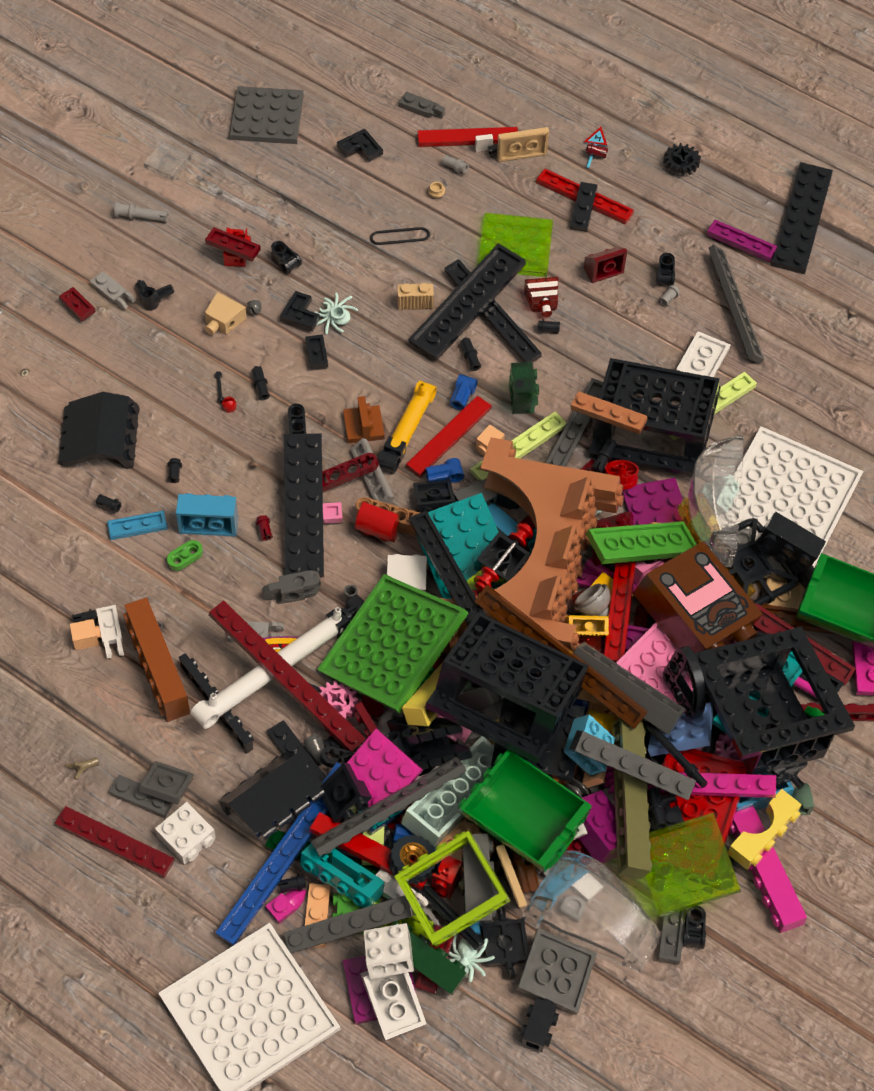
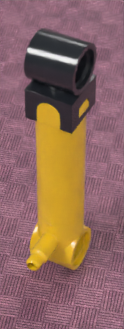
M418 381L413 396L391 437H388L384 450L379 454L378 461L381 469L392 473L397 471L399 464L406 454V447L429 403H432L435 398L437 386Z

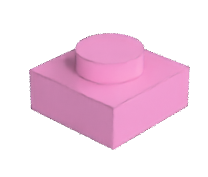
M341 502L323 503L324 524L343 522Z

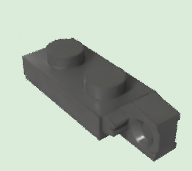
M407 91L399 101L400 108L427 118L435 116L442 119L445 115L444 107Z

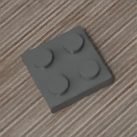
M155 761L140 784L139 792L178 805L191 784L194 774Z

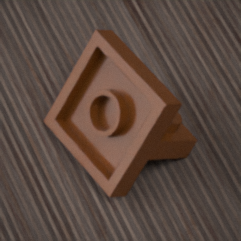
M365 396L358 397V408L343 409L348 444L358 443L362 438L367 439V441L385 439L380 405L370 406L369 403H366Z

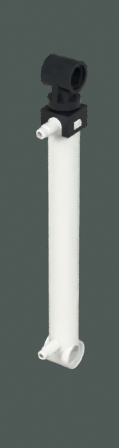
M358 594L352 596L345 604V608L340 609L336 607L326 614L325 620L277 653L291 666L295 665L333 637L339 638L365 601ZM258 665L219 693H211L209 700L198 702L191 710V715L204 729H208L217 722L221 715L265 686L273 678Z

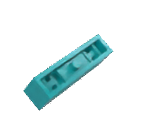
M312 844L301 853L300 866L306 872L312 873L323 883L336 889L339 894L351 899L357 906L363 908L372 906L383 895L385 881L335 848L330 852L332 858L327 854L319 856ZM362 874L363 876H365L367 879L370 880V882L364 880V878L360 877V875Z

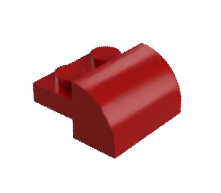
M362 502L356 518L355 529L360 530L366 535L379 537V539L385 542L392 541L395 543L399 515Z

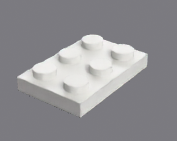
M698 331L676 370L714 377L731 345Z

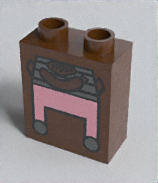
M704 541L647 573L633 592L677 649L689 646L694 653L728 645L733 641L737 643L755 638L758 633L753 626L763 615Z

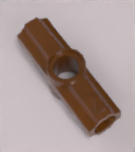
M511 849V864L516 870L522 892L528 893L540 890L535 866L526 859V863L523 864L522 856Z

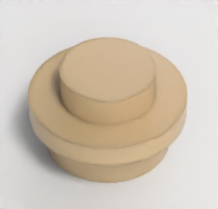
M433 182L428 188V193L434 198L442 197L445 194V187L441 182Z

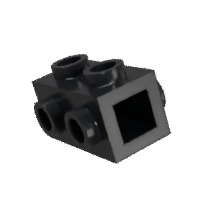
M536 998L534 1005H529L526 1017H529L527 1025L523 1024L519 1037L523 1038L521 1046L541 1053L544 1046L549 1047L553 1035L549 1031L551 1025L556 1026L559 1014L556 1013L557 1005L553 1004L551 1000Z

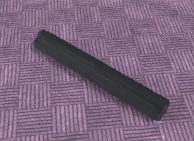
M425 886L420 891V894L427 899L428 903L449 924L460 917L430 886ZM470 926L458 933L474 950H479L484 945V941Z

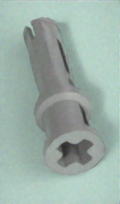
M119 201L115 204V217L126 216L129 219L138 217L163 222L168 220V217H162L168 216V211L136 207L135 204H121Z

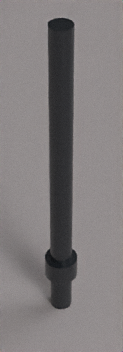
M643 720V725L684 768V773L689 778L696 780L701 788H704L708 782L699 773V769L693 763L690 764L662 732L656 729L655 725Z

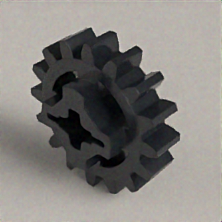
M682 143L679 146L673 144L672 148L668 147L667 151H665L663 163L666 164L665 168H670V173L675 171L676 175L679 173L682 176L685 173L691 175L692 171L696 172L697 168H699L701 156L698 155L699 151H694V147L689 148L688 144L682 146Z

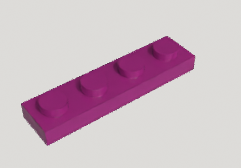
M715 219L706 234L767 262H770L777 249V246Z

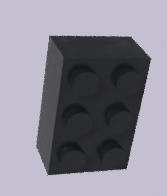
M775 511L761 529L753 546L760 552L766 553L777 562L786 565L795 573L803 576L817 560L826 541Z

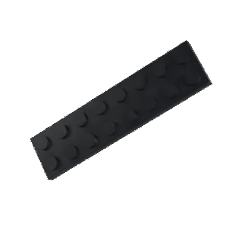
M800 162L771 266L805 274L833 170Z
M498 243L408 339L409 343L437 361L526 265V260Z
M322 433L284 434L285 575L312 570L317 571L320 577H324Z

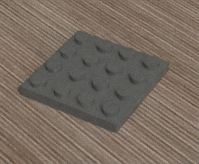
M238 86L230 140L297 144L304 90Z

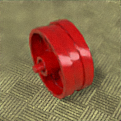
M615 460L606 465L605 474L620 476V484L623 485V490L637 485L639 469L633 462Z

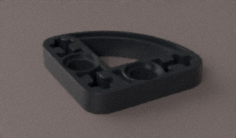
M683 646L674 652L663 671V678L678 704L686 709L684 712L689 720H694L701 717L704 713L706 686L701 667L694 652L689 646ZM687 672L691 679L693 692L684 679Z

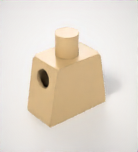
M217 292L205 311V321L207 324L205 331L210 335H213L217 330L228 334L246 319V307Z

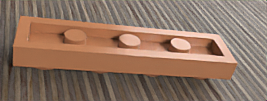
M578 391L571 403V410L637 434L641 433L647 422L648 416L580 391Z

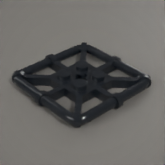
M752 518L746 519L730 528H723L720 530V533L703 541L708 547L723 539L728 542L733 550L727 553L709 548L718 559L725 562L729 568L728 572L735 577L746 594L748 593L749 586L754 583L757 584L763 596L753 602L761 606L765 603L773 602L775 598L799 585L800 579L791 568L782 563L780 565L785 572L773 569L767 561V558L771 556L760 552L753 546L756 532L760 533L763 525L758 519ZM749 527L748 542L740 546L733 534ZM745 562L751 564L750 568L745 565ZM771 576L786 581L787 584L771 591L764 578Z

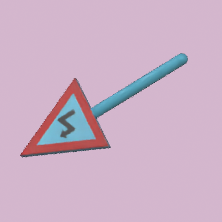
M602 126L583 143H594V145L608 147ZM593 155L589 157L586 168L590 167Z

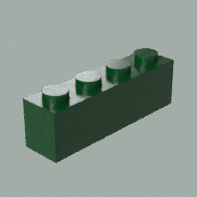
M408 925L414 968L453 996L468 975L464 971L466 967L457 960L451 962L446 958L448 953L439 947L436 950L429 945L431 942L422 934L417 937L412 933L413 928Z

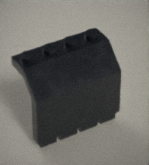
M100 392L69 402V405L64 407L58 464L69 467L95 458L104 457L118 460L127 469L133 468L137 442L138 414L140 411L139 405L129 396L109 392Z
M285 752L275 757L264 768H260L248 780L242 781L233 791L226 793L219 802L222 811L227 816L230 814L231 809L257 838L262 836L266 840L277 831L274 825L282 828L294 819L292 812L298 816L311 806L308 800L315 803L326 794L323 790V783L295 754Z

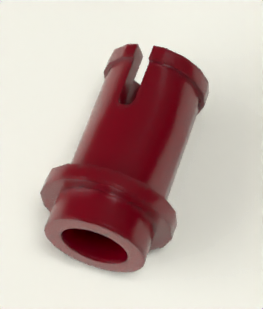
M588 143L585 153L588 156L594 155L606 158L607 154L600 151L607 153L608 148Z
M266 515L257 517L255 524L259 528L261 540L267 541L266 535L269 540L272 539L273 535L269 525L270 519Z

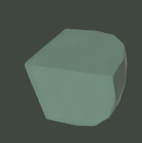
M805 783L804 787L800 790L797 787L794 788L792 797L802 804L799 809L801 815H810L814 808L811 788L808 783Z

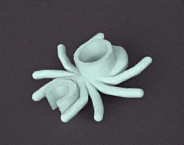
M335 293V304L330 299L324 298L327 302H323L327 309L322 310L319 308L321 313L318 314H320V317L325 318L320 320L317 325L327 320L325 327L326 335L328 334L330 321L337 331L344 332L335 323L345 325L349 322L350 313L344 308L358 311L353 306L343 305L346 301L352 299V296L345 298L339 304L338 293Z
M456 934L452 942L455 954L449 952V956L454 959H450V961L454 962L457 960L466 967L465 972L468 975L470 972L469 982L473 980V967L484 977L486 975L484 970L476 963L487 962L495 957L475 958L480 957L484 952L488 939H484V945L479 952L474 950L464 939L459 942L457 950Z

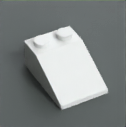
M368 971L360 974L385 1040L426 1024L409 973L370 979Z

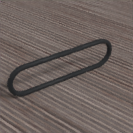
M424 227L382 230L373 232L370 240L376 245L424 241L429 238L430 232ZM425 230L427 232L425 238L387 242H375L373 240V236L378 233Z

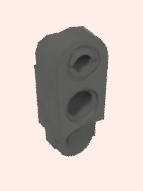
M310 570L279 576V582L264 586L262 594L265 599H276L277 604L305 600V598L313 597L319 592L321 585L320 575L317 571Z

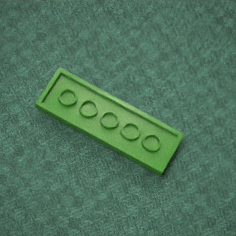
M684 521L588 529L586 533L602 564L675 558L697 545Z

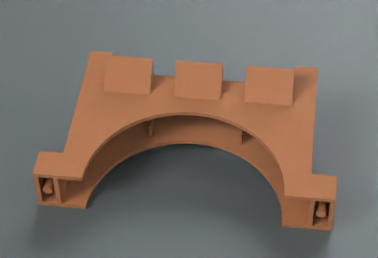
M491 437L480 470L488 472L484 489L499 493L517 503L531 518L537 530L534 548L525 565L512 579L495 589V591L574 652L580 645L578 643L579 634L576 631V625L565 623V617L568 616L566 615V602L571 600L573 593H577L578 590L577 579L583 573L581 552L586 551L588 544L591 545L586 533L588 529H594L597 526L596 510L617 514L618 507L623 505V485L620 484V476L515 458L516 449L513 447V441ZM440 598L455 605L453 599ZM484 610L486 616H488V617H490V618H492V619L498 621V620L495 619L492 615H490L487 611ZM465 621L462 622L442 654L448 655L468 627Z

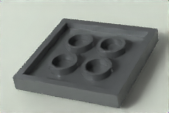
M538 928L535 931L516 990L540 1000L542 998L549 999L558 1008L576 1015L579 1012L597 953Z

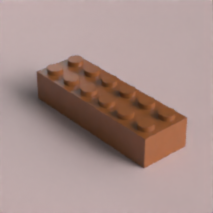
M146 597L124 605L126 613H123L125 626L128 634L131 635L133 647L137 650L141 667H144V674L147 682L151 685L153 697L157 700L160 715H165L167 722L189 715L190 708L186 691L148 598Z

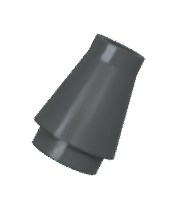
M314 734L303 741L305 744L304 748L317 762L318 766H321L323 764L320 761V755L325 747L322 737Z

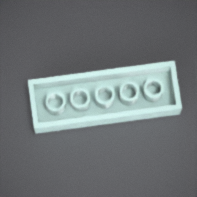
M483 736L470 747L472 758L461 761L467 770L466 772L462 773L459 778L443 784L440 789L429 792L421 800L415 801L405 812L401 823L416 836L427 839L434 848L465 818L459 813V803L463 798L468 799L471 795L472 787L476 783H482L484 781L482 777L486 770L493 768L491 761L494 745Z

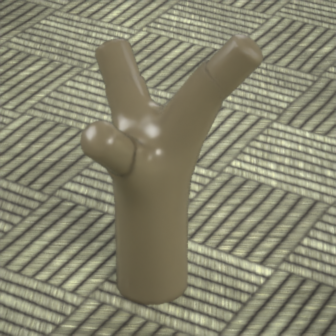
M97 757L82 762L65 764V767L76 768L77 773L74 778L78 779L82 772L99 765Z

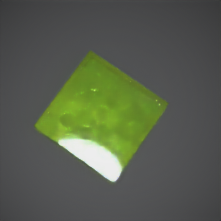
M485 213L478 264L499 243L526 260V265L519 271L518 275L547 277L553 220Z
M714 813L649 832L652 868L645 877L658 917L741 892Z

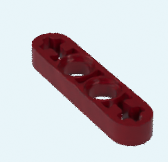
M365 453L322 471L323 492L375 471L379 466V461L375 454ZM356 466L357 470L354 473H348L349 467ZM334 473L340 474L337 480H331V475Z

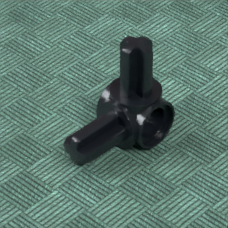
M137 280L135 284L139 292L138 297L142 301L145 310L156 309L161 302V298L174 293L171 284L157 290L153 287H148L145 281Z

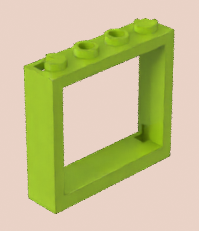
M469 831L456 834L453 837L454 840L448 844L446 842L441 843L435 848V852L430 855L424 854L416 860L417 863L412 866L406 865L402 867L403 869L398 871L399 874L394 876L431 943L436 947L511 901L475 838ZM467 844H470L498 894L440 930L435 931L407 881Z

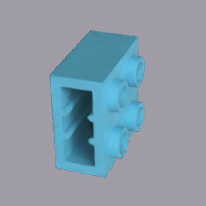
M590 714L574 719L564 753L589 775L605 772L606 765L571 751L569 748L577 730L584 731L614 744L615 738Z

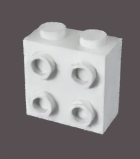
M401 554L388 555L387 575L426 592L427 556L418 554L412 556Z
M188 802L183 804L155 828L157 838L184 865L188 861L191 862L196 859L199 852L203 848L211 846L216 838L215 830Z
M407 923L364 931L366 965L370 979L414 971L411 937Z

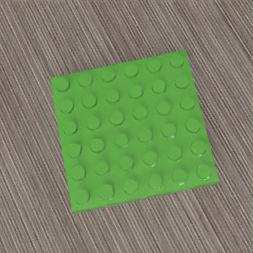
M384 574L317 670L321 674L401 713L402 707L417 690L469 613L457 605Z

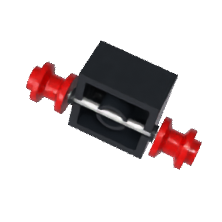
M517 524V532H511L508 537L498 532L477 558L474 570L477 572L481 571L482 575L476 576L474 583L479 591L482 592L486 585L491 587V582L498 587L502 586L512 579L525 565L531 553L523 549L526 546L525 539L533 537L532 528L528 524Z

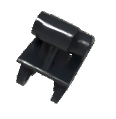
M404 714L403 718L386 721L390 732L385 734V736L408 757H412V760L423 770L429 769V767L441 766L455 757L460 761L472 758L470 747L449 743L447 735L463 732V728L447 718L436 717L429 726L408 725Z

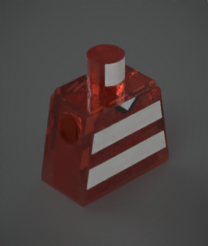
M558 277L525 280L524 294L533 312H541L542 317H550L552 311L557 309Z

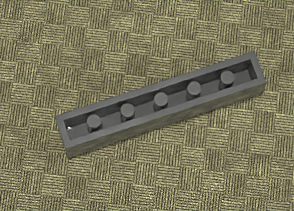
M583 642L576 648L574 653L648 711L642 720L649 721L655 725L657 730L668 735L675 729L686 711L685 708L587 643Z
M576 731L569 748L571 751L682 799L689 800L696 780L584 731Z

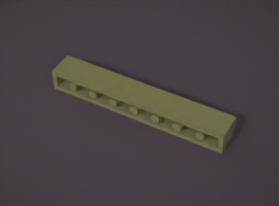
M619 717L612 723V736L615 738L614 745L645 758L646 747L644 746L645 729L643 727V720L634 729ZM614 769L618 875L642 879L652 868V861L650 860L651 841L649 840L650 822L648 821L649 803L647 802L648 784Z

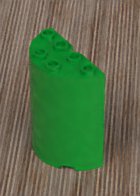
M821 553L806 587L796 618L874 649V573Z
M508 749L504 754H499L492 769L488 768L482 777L484 781L480 784L476 783L472 787L471 795L468 799H462L458 805L459 813L534 866L546 872L569 847L577 835V828L585 822L592 805Z

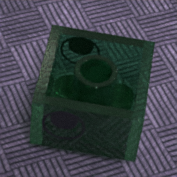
M533 362L511 363L509 392L512 414L534 413L535 406H538L539 384H536L535 381L537 380V369H533Z

